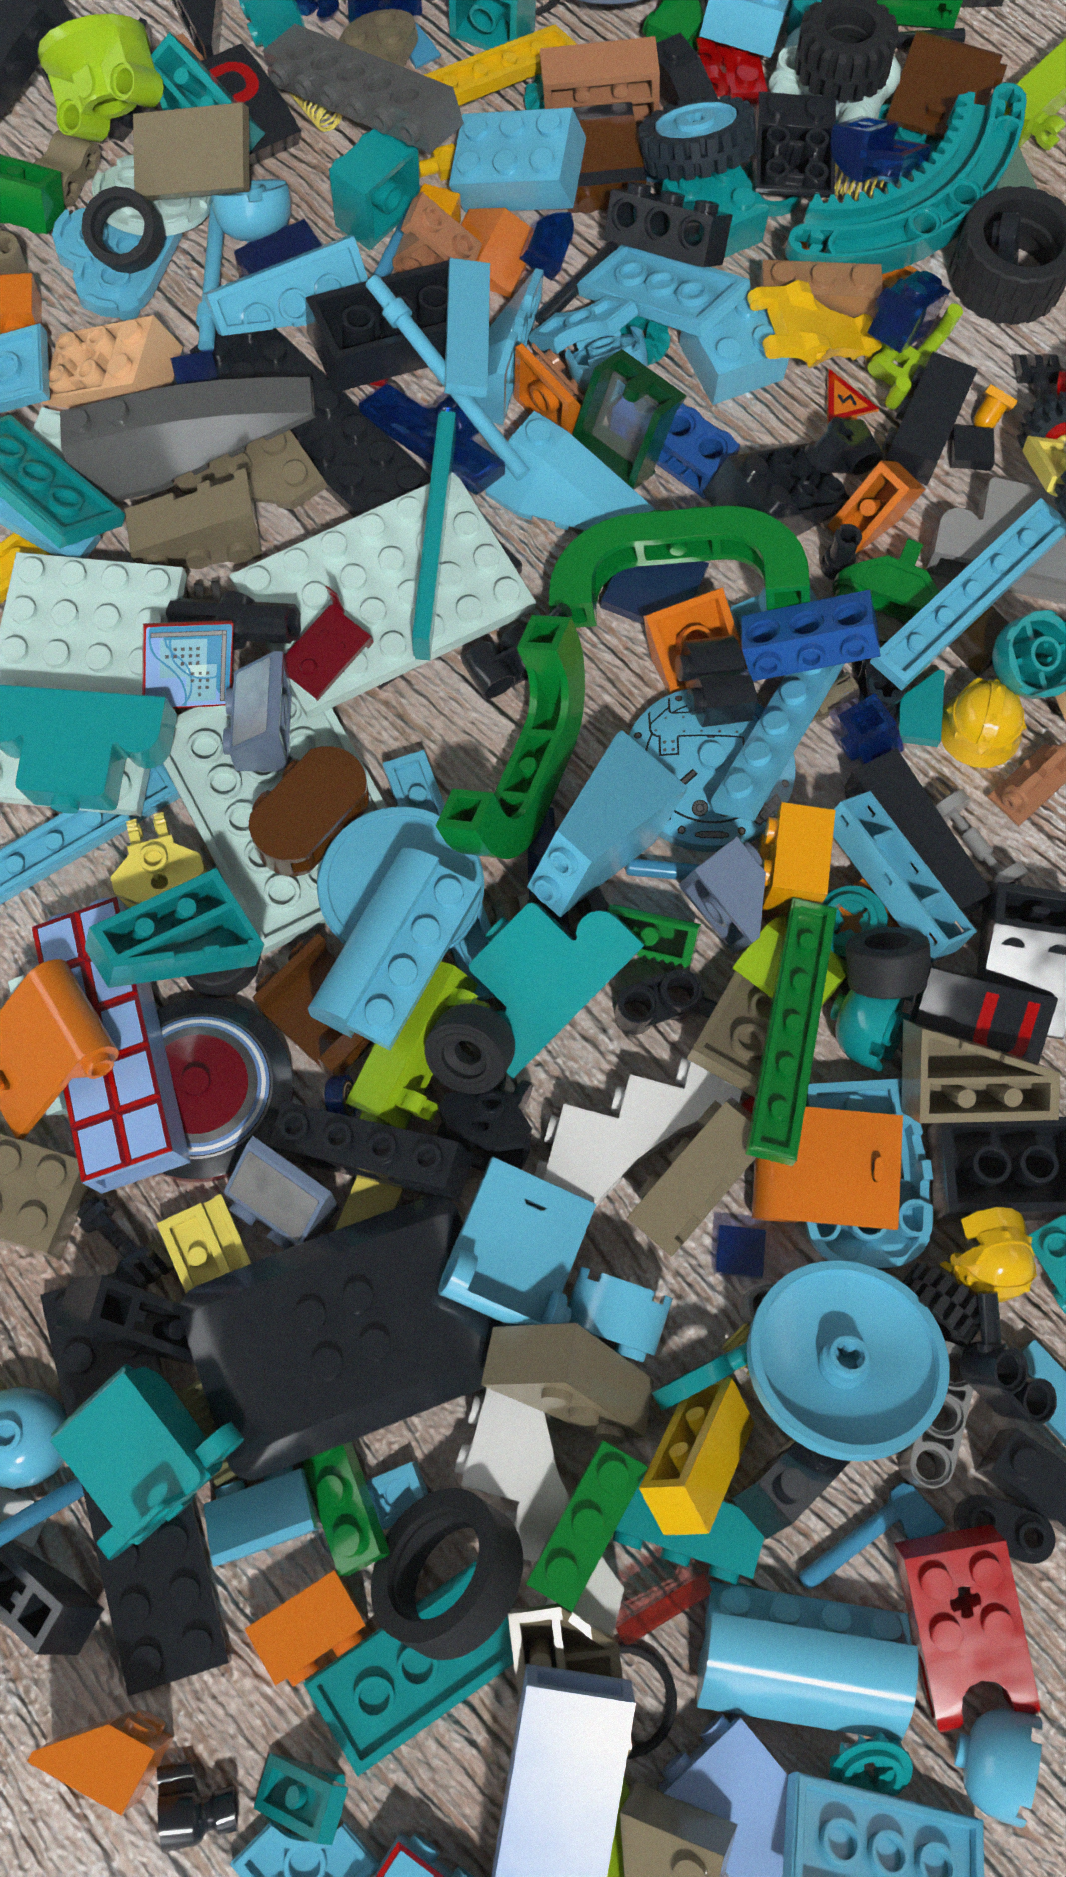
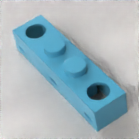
M871 791L843 800L834 809L836 811L833 837L899 926L919 931L928 937L931 963L956 952L977 931ZM868 805L870 806V808H871V809L873 810V812L875 813V816H874V815L871 813V811L868 809ZM911 863H913L914 866L917 868V870L919 871L918 873L912 867ZM955 921H957L960 927L964 930L963 932H961V930L955 924ZM930 932H931V934L934 936V938L936 939V941L938 942L937 944H936L935 941L932 939V937L929 935Z

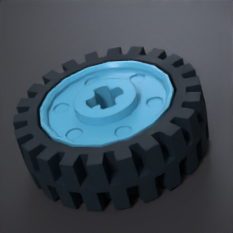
M709 95L706 99L698 96L693 97V101L687 102L686 99L677 101L676 106L668 104L663 106V111L655 110L652 112V116H647L643 119V123L639 126L640 148L646 172L649 171L650 175H658L660 179L671 177V180L679 181L682 177H686V180H695L697 175H702V178L711 177L712 172L722 174L727 172V167L735 169L740 166V162L748 161L750 155H754L757 148L753 106H750V102L747 100L743 101L739 97L731 99L729 95H723L719 99H717V95Z

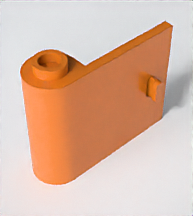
M61 959L49 960L33 968L0 1010V1111L16 1139H24L72 1078L88 1077L89 1079H96L102 1077L113 1068L114 1062L119 1055L117 1047L69 965Z
M805 1107L798 1156L795 1164L789 1166L755 1158L751 1219L898 1230L903 1115ZM873 1160H874V1175H873V1177H874V1179H875L874 1181H873V1179H872V1164H873Z

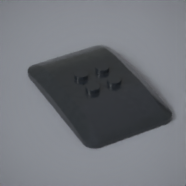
M438 1195L422 1198L268 1256L197 1285L187 1291L179 1307L180 1319L216 1430L232 1422L244 1437L243 1442L226 1457L233 1473L240 1478L248 1480L263 1478L485 1388L481 1385L491 1334L493 1327H503L501 1321L438 1294L442 1274L463 1226L459 1211L452 1201Z

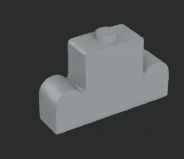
M997 477L992 478L978 504L977 515L965 508H953L943 514L929 545L925 570L931 575L954 579L1040 498L1059 512L1054 500L1056 496L1049 494L1043 487H1038L1033 483H1020ZM1064 536L1007 591L1066 604V537Z

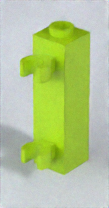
M1066 39L1017 83L1024 90L1027 98L1024 124L1018 142L1019 147L1033 135L1038 144L1049 151L1060 140L1056 135L1065 128L1066 123L1055 114L1066 105ZM1005 102L1006 106L1004 115H1008L1011 108H1009L1007 102Z
M443 961L440 962L390 1051L375 1043L345 1102L361 1112L359 1119L406 1129L412 1115L432 1123L439 1105L426 1100L427 1097L423 1095L433 1076L425 1058L426 1039L440 1016L451 1007L460 1004H477L487 1008L490 1007L488 1003L477 1000L478 996L474 992L478 984L455 965Z

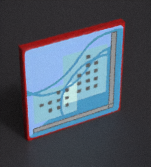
M232 620L143 623L142 695L166 697L173 708L225 706L226 689L231 688Z

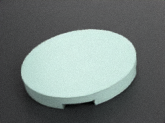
M134 155L118 158L116 166L111 167L104 173L98 172L92 182V196L94 197L101 190L114 186L127 187L134 190ZM211 195L150 200L149 202L162 218L165 230L164 236L183 233L201 224L209 215L212 198ZM132 207L117 209L106 221L119 230L143 235L144 219Z

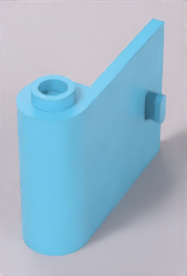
M491 1157L442 1274L438 1294L510 1326L569 1323L572 1309L567 1307V1295L563 1294L562 1291L596 1204Z

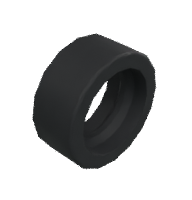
M114 186L101 190L89 201L82 217L81 231L85 245L95 258L116 272L132 274L145 270L157 259L163 248L165 230L160 214L145 197L131 188ZM132 207L144 219L143 235L138 245L131 251L115 254L108 250L103 242L104 225L108 217L117 209Z

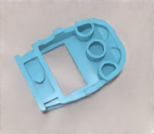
M902 1079L809 1084L805 1107L903 1115L902 1179H900L898 1230L804 1222L806 1234L811 1245L827 1261H852L877 1269H890L905 1265L916 1259L924 1251L930 1240L933 1225V1205L929 1204V1181L933 1179L931 1160L926 1159L921 1139L923 1134L921 1124L901 1112Z

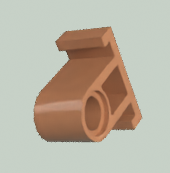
M421 192L413 198L400 230L404 234L394 255L392 265L397 273L447 261L450 258L476 261L482 243L426 194Z

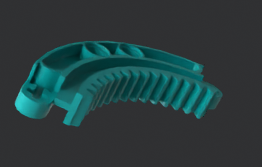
M1002 83L994 89L987 106L974 104L976 92L968 91V93L958 95L946 123L948 127L944 134V140L939 144L937 151L931 154L928 162L924 161L921 164L919 171L912 170L908 180L901 177L896 187L888 183L884 193L878 188H874L869 198L862 191L859 193L857 201H854L850 194H845L842 203L838 202L834 194L830 195L827 203H823L820 194H815L812 201H809L802 224L795 226L790 231L785 246L787 259L789 261L881 264L882 274L921 261L948 245L961 234L968 213L972 210L974 204L980 198L985 197L987 193L997 189L1012 159L1024 124L1027 102L1024 90L1014 83ZM1005 102H1007L1008 107L1011 108L1008 115H1004L1006 106ZM800 241L807 242L809 250L802 249Z

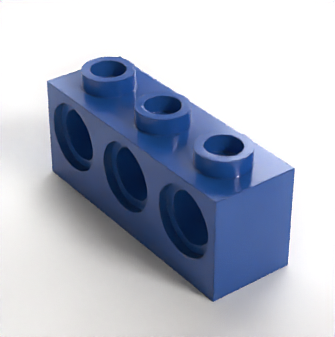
M623 397L613 408L611 429L640 449L653 412L659 407L645 397L637 402H629ZM682 403L675 414L656 465L700 497L706 499L707 496L703 491L727 457L738 455L740 444L727 431L719 430L705 420L696 409L687 407Z
M870 590L741 616L742 651L748 672L753 681L881 657L878 625Z

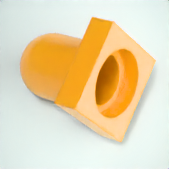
M992 384L988 385L981 395L985 399L974 415V427L995 428L1004 412L1012 410L1018 400Z

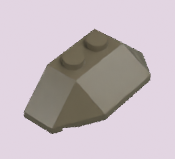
M559 1604L513 1609L508 1613L519 1704L526 1664L623 1679L618 1640L575 1612H571ZM631 1738L629 1740L627 1757L632 1750Z

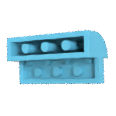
M402 848L308 1007L310 1016L352 1038L355 1032L390 1051L479 896L481 885L440 865L439 858L432 854L414 848Z
M709 1581L705 1604V1638L698 1659L697 1708L858 1735L860 1733L870 1737H874L877 1733L882 1732L886 1739H899L902 1742L913 1714L918 1682V1646L911 1645L908 1614Z

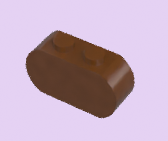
M321 746L310 749L301 760L296 758L286 767L282 780L272 791H264L256 799L249 817V831L256 853L267 868L285 876H301L310 873L322 860L328 846L340 831L352 821L361 817L368 809L369 794L363 766L354 755L344 749L333 746Z

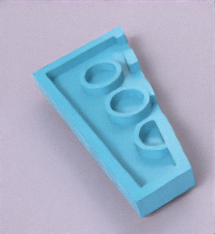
M347 235L205 292L203 296L218 334L225 336L273 330V328L288 326H306L305 297L363 283L369 279L355 237Z

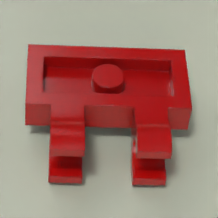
M703 37L696 39L697 54L702 60L717 97L729 95L731 99L739 97L743 101L747 100L750 104H756L759 91L768 92L759 54Z

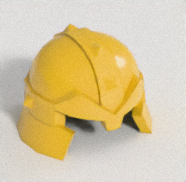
M981 678L972 681L960 694L954 696L943 706L941 741L945 750L957 761L975 768H992L1006 763L1017 753L1022 740V731L1027 728L1020 697L1009 690L1006 685L1002 684L998 678L994 681H986Z
M994 1207L977 1211L961 1219L966 1238H977L980 1246L974 1247L963 1254L953 1253L950 1257L951 1263L945 1260L939 1265L954 1276L956 1283L965 1285L969 1289L967 1292L977 1297V1292L997 1291L998 1301L1001 1303L1020 1296L1024 1292H1029L1037 1273L1034 1252L1031 1247L1032 1237L1027 1236L1026 1224L1022 1214L1012 1208Z

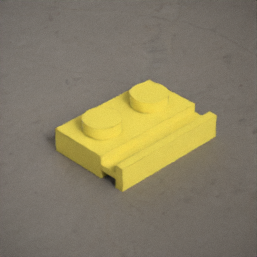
M222 1194L214 1196L215 1198L203 1204L199 1203L156 1223L185 1293L197 1285L252 1263Z

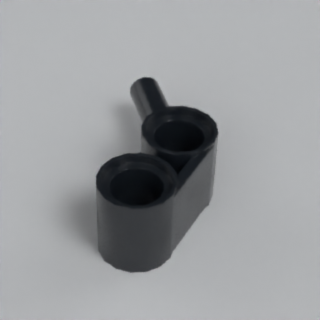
M559 603L548 616L571 617L572 611L566 604ZM528 622L520 623L503 634L499 640V645L502 648L501 651L497 649L494 642L489 641L475 646L463 657L462 664L484 699H493L505 693L512 686L529 679L525 665L517 650Z
M675 969L624 988L619 994L614 1017L616 1024L622 1031L631 1035H639L658 1023L670 1019L675 1021L683 1020L690 1015L694 1016L695 1013L710 1018L718 1002L703 996L705 992L702 991L701 983L694 973L685 969ZM673 987L682 988L688 993L690 1000L683 1003L675 1002L669 997L667 990ZM629 1002H639L646 1007L648 1014L639 1018L632 1017L625 1010V1005Z
M977 1292L981 1341L973 1342L963 1350L959 1366L962 1378L999 1416L1035 1424L1048 1422L1054 1415L1057 1407L1055 1388L1046 1379L1032 1377L1028 1373V1364L1024 1354L1017 1348L1007 1347V1342L1002 1340L998 1292Z

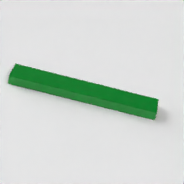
M795 897L789 903L746 1145V1155L793 1166L797 1161L837 908Z

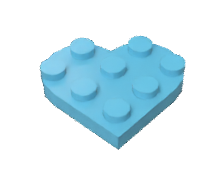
M86 208L78 209L71 214L68 209L65 210L55 221L52 237L60 264L74 271L73 279L81 306L99 316L119 317L123 321L136 319L140 314V309L144 308L153 297L183 236L182 233L164 236L163 248L157 259L145 270L132 274L116 272L95 258L85 245L81 226L83 213ZM107 222L104 225L103 242L108 250L115 254L131 251L138 245L142 235L119 230Z

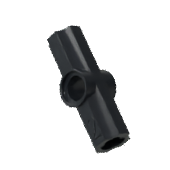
M236 591L222 593L220 600L178 598L177 601H170L166 609L167 623L232 620V650L245 648L247 641L291 644L292 641H298L301 632V613L296 604L255 602L248 595Z

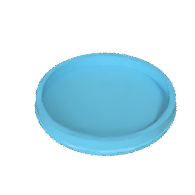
M389 807L370 812L343 828L330 843L322 858L317 878V895L322 915L334 935L345 945L402 848L418 849L438 857L440 865L481 885V892L446 952L448 953L468 934L482 906L484 873L479 856L461 854L453 850L445 842L435 826L440 817L436 813L415 807Z

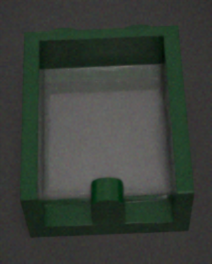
M620 349L594 368L572 436L635 490L655 474L656 471L654 469L675 414L687 395L626 351Z

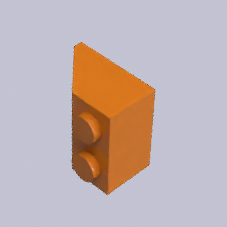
M139 1709L136 1715L127 1712L59 1736L33 1750L27 1762L122 1816L143 1797L174 1736L163 1731L166 1723L150 1712Z

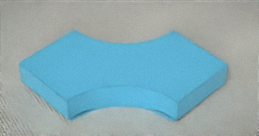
M605 296L583 309L567 313H555L532 331L528 339L531 345L534 343L541 351L551 349L554 353L558 354L570 345L584 339L614 335L639 313L635 301Z
M272 1820L230 1863L231 1867L240 1877H370L381 1864L346 1821L337 1828L333 1845L316 1844L305 1837L290 1834L277 1826Z

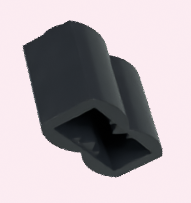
M733 635L684 641L681 655H677L675 658V671L678 680L684 681L687 688L686 699L689 713L696 715L701 727L752 721L758 702L751 675L745 668L742 651L737 639Z

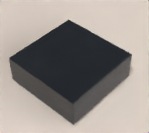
M954 425L950 433L951 468L991 471L995 463L994 428Z

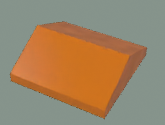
M506 208L469 209L461 226L482 243L476 261L490 263V291L511 298L537 247L540 233Z
M523 343L515 347L514 399L529 415L536 411L572 435L582 406Z
M723 587L643 616L650 656L669 695L687 689L684 681L678 680L675 671V658L677 655H681L684 641L733 635L737 639L742 651L741 642ZM743 655L745 668L748 669Z

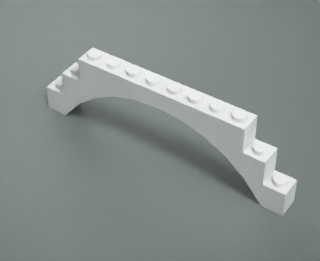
M685 1057L680 1059L675 1078V1084L683 1085L682 1088L630 1074L626 1087L617 1086L610 1113L617 1114L618 1118L567 1104L563 1105L560 1117L551 1115L544 1140L546 1143L553 1144L548 1162L539 1159L535 1176L595 1203L597 1207L632 1168L674 1138L701 1127L702 1125L697 1121L715 1100L723 1105L732 1097L739 1103L742 1090ZM501 1322V1324H502L503 1327H504V1326H510V1325H508V1324H505V1323ZM487 1388L485 1396L475 1394L468 1423L477 1425L472 1445L462 1443L454 1473L463 1475L461 1486L518 1502L516 1512L506 1509L505 1515L512 1521L518 1531L522 1543L523 1559L535 1562L569 1497L557 1471L545 1413ZM602 1556L573 1612L613 1637L624 1586L613 1574ZM546 1597L544 1605L558 1603Z

